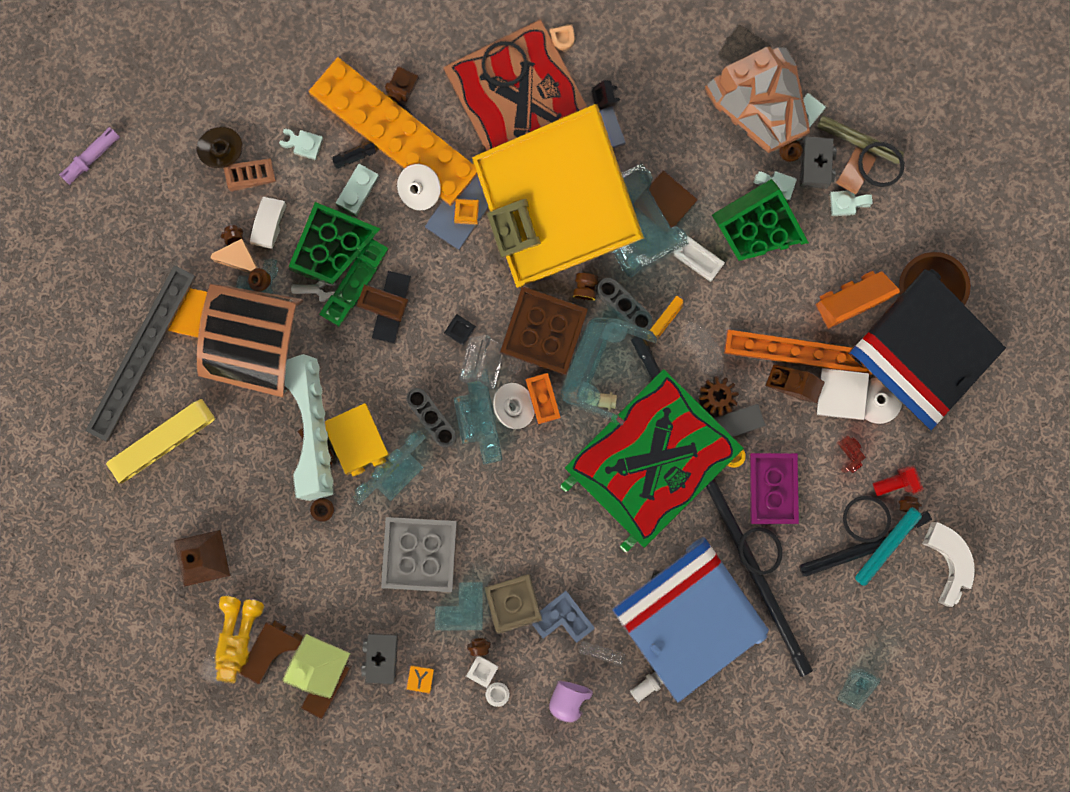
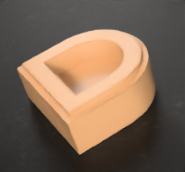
M572 25L550 29L551 40L556 49L566 51L573 46L575 35Z

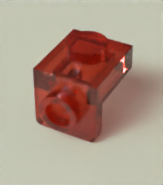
M845 436L840 439L837 444L851 460L841 471L843 473L849 471L854 473L863 466L861 461L866 458L860 451L862 447L854 437Z

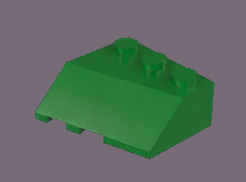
M772 179L712 214L713 219L738 261L765 255L766 252L776 249H788L791 245L809 243L780 188Z
M315 202L289 264V271L312 280L333 285L381 228Z

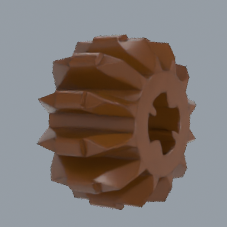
M718 376L714 377L713 383L708 379L705 381L708 388L701 387L699 389L700 392L706 395L698 397V400H706L707 403L702 407L706 409L710 406V415H713L717 409L718 415L723 416V408L726 412L730 413L732 411L730 405L736 406L738 403L731 398L739 395L736 391L731 392L735 384L732 383L726 386L728 382L726 377L723 378L721 383ZM718 391H721L723 393L721 396H724V399L717 402L715 400L716 396L713 397V393L716 394Z

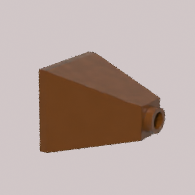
M221 530L174 541L184 587L231 576Z

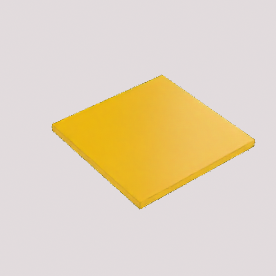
M596 104L472 157L490 212L519 200L527 199L529 206L527 209L536 237L540 238L541 244L506 257L517 288L644 239L602 116ZM518 210L514 211L513 214L522 242L528 239Z

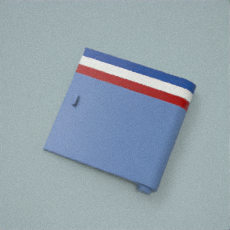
M705 537L689 545L685 555L612 609L676 702L681 701L755 643L759 644L768 637L769 629Z

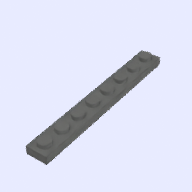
M175 265L173 266L88 424L86 432L106 442L109 441L194 283L195 275Z

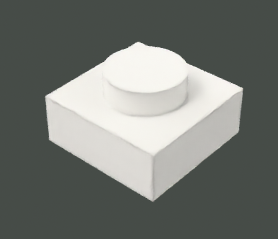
M477 656L466 677L487 688L499 666L481 656Z

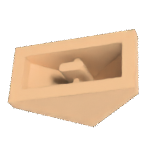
M242 239L211 255V259L214 262L247 273H251L253 269L258 268L246 243Z

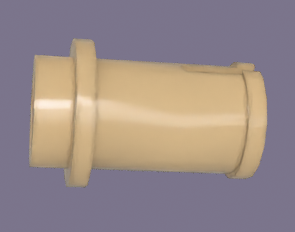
M589 391L587 406L608 408L611 411V408H616L617 395H613V392L603 394Z

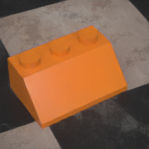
M871 271L861 276L862 281L856 284L850 281L840 287L842 291L834 294L833 291L823 294L820 296L821 301L816 306L829 329L891 299L900 293V290L883 271L877 274Z

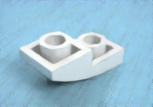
M267 197L262 198L253 224L250 244L273 248L280 232L279 223L286 208L285 201Z

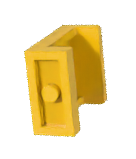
M366 403L325 421L328 437L346 475L352 474V477L365 472L364 467L373 464L374 467H377L387 462L386 457L390 456L384 445Z

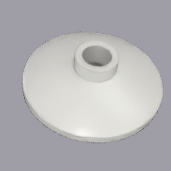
M413 164L406 167L399 175L397 182L398 193L407 206L415 210H426L436 204L441 194V184L437 174L430 167L423 164ZM413 185L418 187V193L414 191Z
M877 378L869 379L864 418L869 422L877 424L893 420L900 412L902 403ZM878 396L884 397L885 401L883 404L878 403Z
M508 383L501 386L495 393L493 401L494 411L502 424L511 429H521L530 424L535 412L529 391L525 387L517 383Z

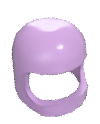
M558 681L549 703V709L556 718L562 721H577L582 715V712L579 710L582 702L586 699L590 700L593 692L589 688L578 684Z

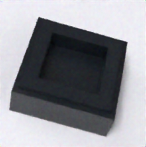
M456 314L444 334L464 346L476 326Z

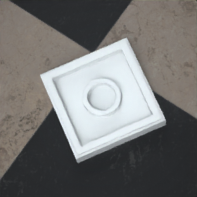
M822 368L821 380L825 383L818 399L817 415L864 420L869 373Z

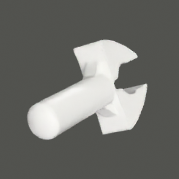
M320 281L317 284L291 286L293 294H317L320 302L328 300L335 293H326L321 290L325 285L331 286L332 284Z

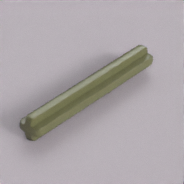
M822 116L818 122L817 127L863 149L872 143L881 142L826 116ZM877 146L867 150L895 164L900 163L897 155L886 147Z

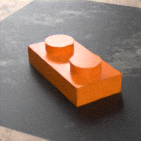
M548 373L525 379L538 425L560 419V413Z

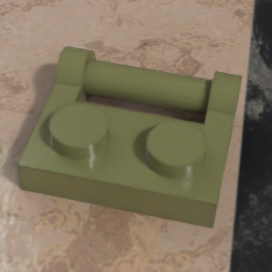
M527 199L519 200L487 213L501 257H507L541 244L540 238L536 237L527 209L529 206ZM517 210L528 239L523 242L513 214Z

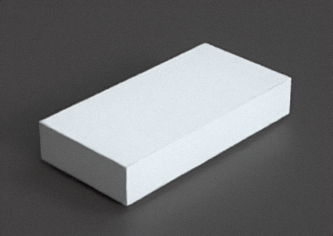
M689 236L685 238L674 254L676 258L710 282L725 263Z

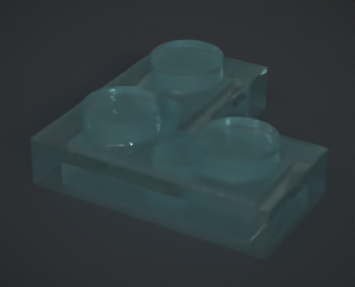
M459 582V606H435V630H483V582Z

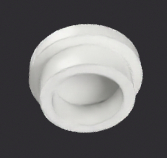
M492 683L486 690V699L492 706H503L509 699V690L503 683Z

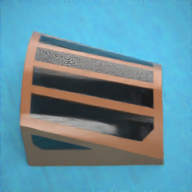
M210 284L203 306L198 334V376L284 397L290 392L284 383L291 329L296 307L303 303V299Z

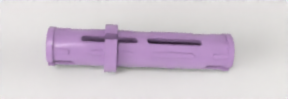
M108 127L78 157L75 156L73 158L74 161L59 175L71 185L84 171L87 172L89 170L88 167L120 137L114 130Z

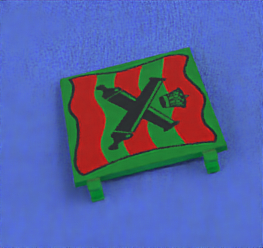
M663 369L565 467L571 475L560 487L563 491L567 492L579 482L630 534L620 545L624 552H628L637 542L645 548L744 448Z

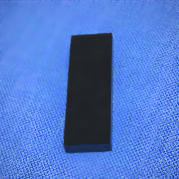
M388 271L383 291L406 298L411 276ZM377 315L372 339L395 344L400 322Z

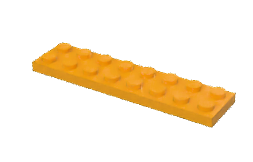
M339 57L334 60L309 90V93L368 141L373 142L379 150L403 169L413 164H423L430 167L440 180V198L448 205L452 206L477 176V169L473 163Z

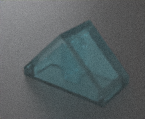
M852 666L837 700L859 710L879 685L881 679Z

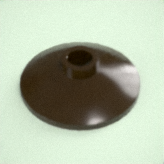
M215 127L206 131L198 140L197 155L201 162L208 167H228L239 159L243 150V142L235 130L228 127Z

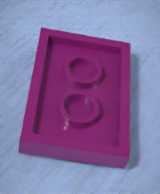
M798 453L750 454V524H799Z

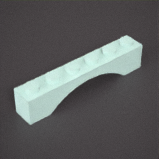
M302 354L286 360L284 385L296 399L304 424L302 454L293 475L296 498L312 501L333 494V478L330 469L331 458L328 452V434L325 428V410L322 403V387L319 378L320 367L316 358Z

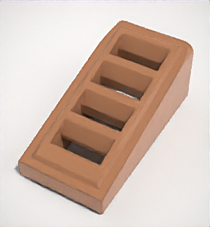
M271 159L236 163L224 167L226 182L230 191L276 182ZM261 166H265L267 177L263 178ZM252 168H256L257 179L253 178ZM243 170H246L248 180H244ZM234 172H237L239 181L237 182L234 181Z

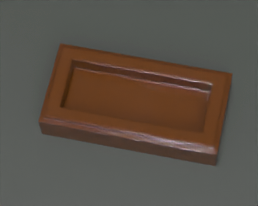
M364 284L357 307L401 322L409 300Z

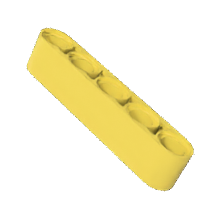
M203 399L197 400L113 457L106 465L118 483H124L212 423L215 417Z

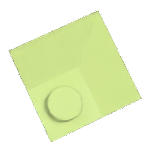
M306 634L290 663L283 681L302 690L331 698L350 653Z

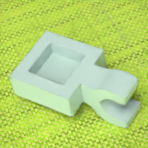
M760 171L756 174L754 184L762 185L772 179L780 188L786 201H790L796 178L776 171L772 177Z
M850 191L830 193L832 216L855 215L856 208L870 207V204H873L872 195L855 197V194Z

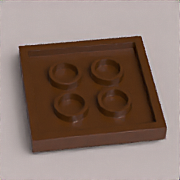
M522 286L499 353L566 375L588 309Z

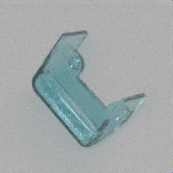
M604 317L591 319L562 386V400L570 406L623 425L624 420L618 415L598 408L601 395L599 390L590 383L608 341L612 343L621 342L629 333L656 343L657 338L653 332L619 319Z

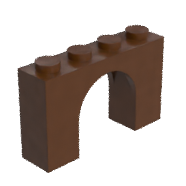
M274 620L273 623L270 621L266 622L248 654L246 663L241 667V672L238 674L258 685L261 684L275 659L283 652L297 651L305 635L297 631L294 634L285 630L287 626L277 620ZM349 660L345 664L331 698L309 692L301 709L321 720L325 717L352 666L348 665Z

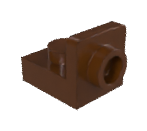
M398 66L390 83L385 85L386 92L389 93L388 97L397 102L401 100L407 102L419 76Z

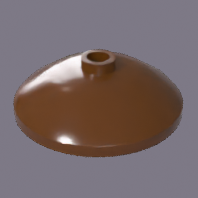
M928 252L915 257L906 265L900 276L899 295L906 290L924 269L928 271L930 269L935 270L942 277L940 281L964 305L967 303L970 295L971 284L968 272L956 258L945 253Z

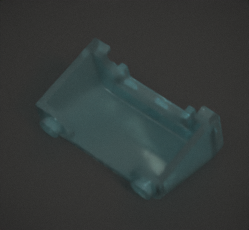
M643 163L621 173L644 237L642 240L613 251L623 271L630 278L647 270L689 244L685 231L676 226L672 228L669 226L651 195L649 188L653 178L651 172L645 168Z

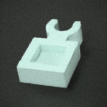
M289 129L283 130L285 135L290 136V140L288 142L280 141L279 143L282 147L291 148L294 146V154L317 160L323 141L322 136L300 130L299 136H296Z

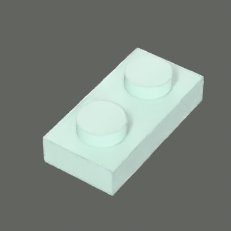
M358 164L336 201V205L357 216L379 175Z

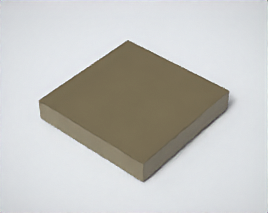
M530 574L484 587L497 634L543 620Z

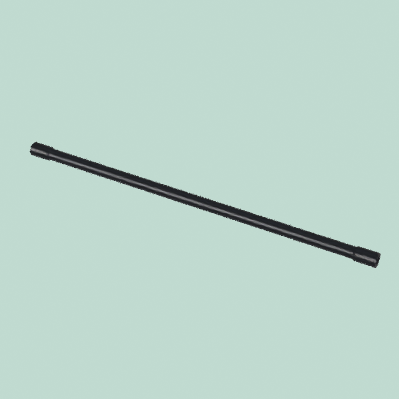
M641 334L633 338L631 342L653 380L661 371L644 335ZM714 478L706 488L738 550L739 541L743 533ZM745 539L743 544L745 560L752 568L761 571ZM748 570L791 655V659L800 677L813 672L764 575L754 574Z

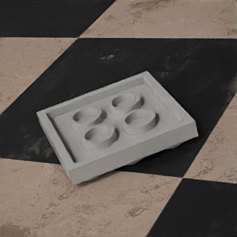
M386 517L381 588L453 592L457 521Z

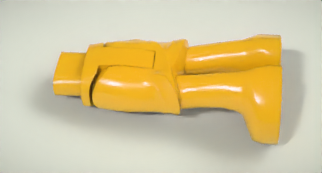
M222 596L220 597L219 608L223 611L225 617L222 633H219L215 654V669L218 670L216 680L234 683L237 673L241 672V667L248 658L247 647L254 620L263 613L264 604L256 600L244 601L239 633L233 636L241 609V601L235 597Z

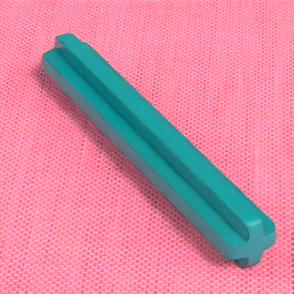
M913 507L908 510L855 576L858 583L866 586L922 517L918 510Z

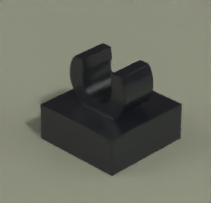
M603 80L591 88L594 104L598 105L599 110L620 101V98L614 97V91L618 87L612 85L611 80Z

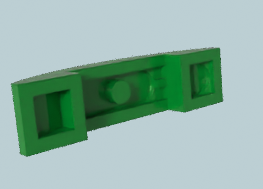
M372 239L357 256V259L336 292L330 296L319 315L340 327L357 304L364 284L369 285L389 248Z

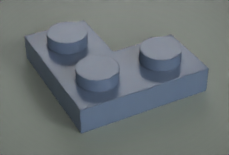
M564 591L540 610L542 621L532 623L542 638H545L562 624L576 643L595 629L567 591Z

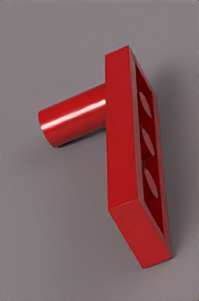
M908 466L897 469L898 475L872 483L877 496L904 488L905 492L909 493L923 490L915 468Z

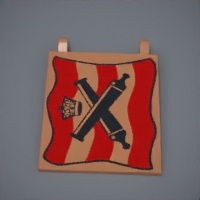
M541 19L494 42H513L520 46L526 54L528 62L526 74L518 83L512 86H497L491 83L483 73L482 57L487 48L492 44L443 67L486 151L587 108ZM498 46L487 55L485 68L489 76L494 80L510 82L518 78L522 73L524 59L521 53L514 47Z

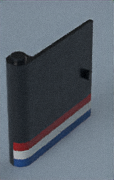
M924 269L848 354L859 365L868 369L929 430H932L1006 347L940 281L942 277L935 270L930 269L928 271Z

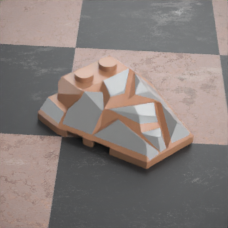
M765 47L726 66L722 71V75L715 77L705 86V90L715 108L720 112L724 111L732 118L731 122L736 126L739 124L745 129L747 135L768 153L810 133L797 65L786 47H777L773 50L771 47Z

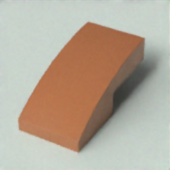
M858 147L853 151L836 184L855 195L865 180L858 168V159L863 151ZM865 152L862 165L865 173L868 175L876 158Z

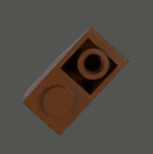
M773 364L765 386L800 400L817 403L825 382L810 372Z

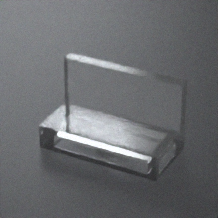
M488 335L471 337L468 342L459 380L464 383L479 381L488 388L494 389L503 354L499 353L502 345Z

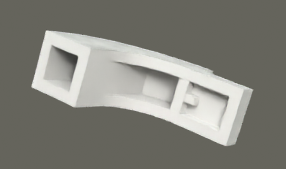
M931 522L922 544L940 552L948 563L949 577L938 602L945 606L953 607L961 598V587L964 589H971L975 572L973 557L969 547L960 535L945 525Z

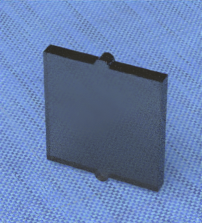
M738 24L731 36L726 37V43L719 51L718 56L733 64L765 47H771V45Z

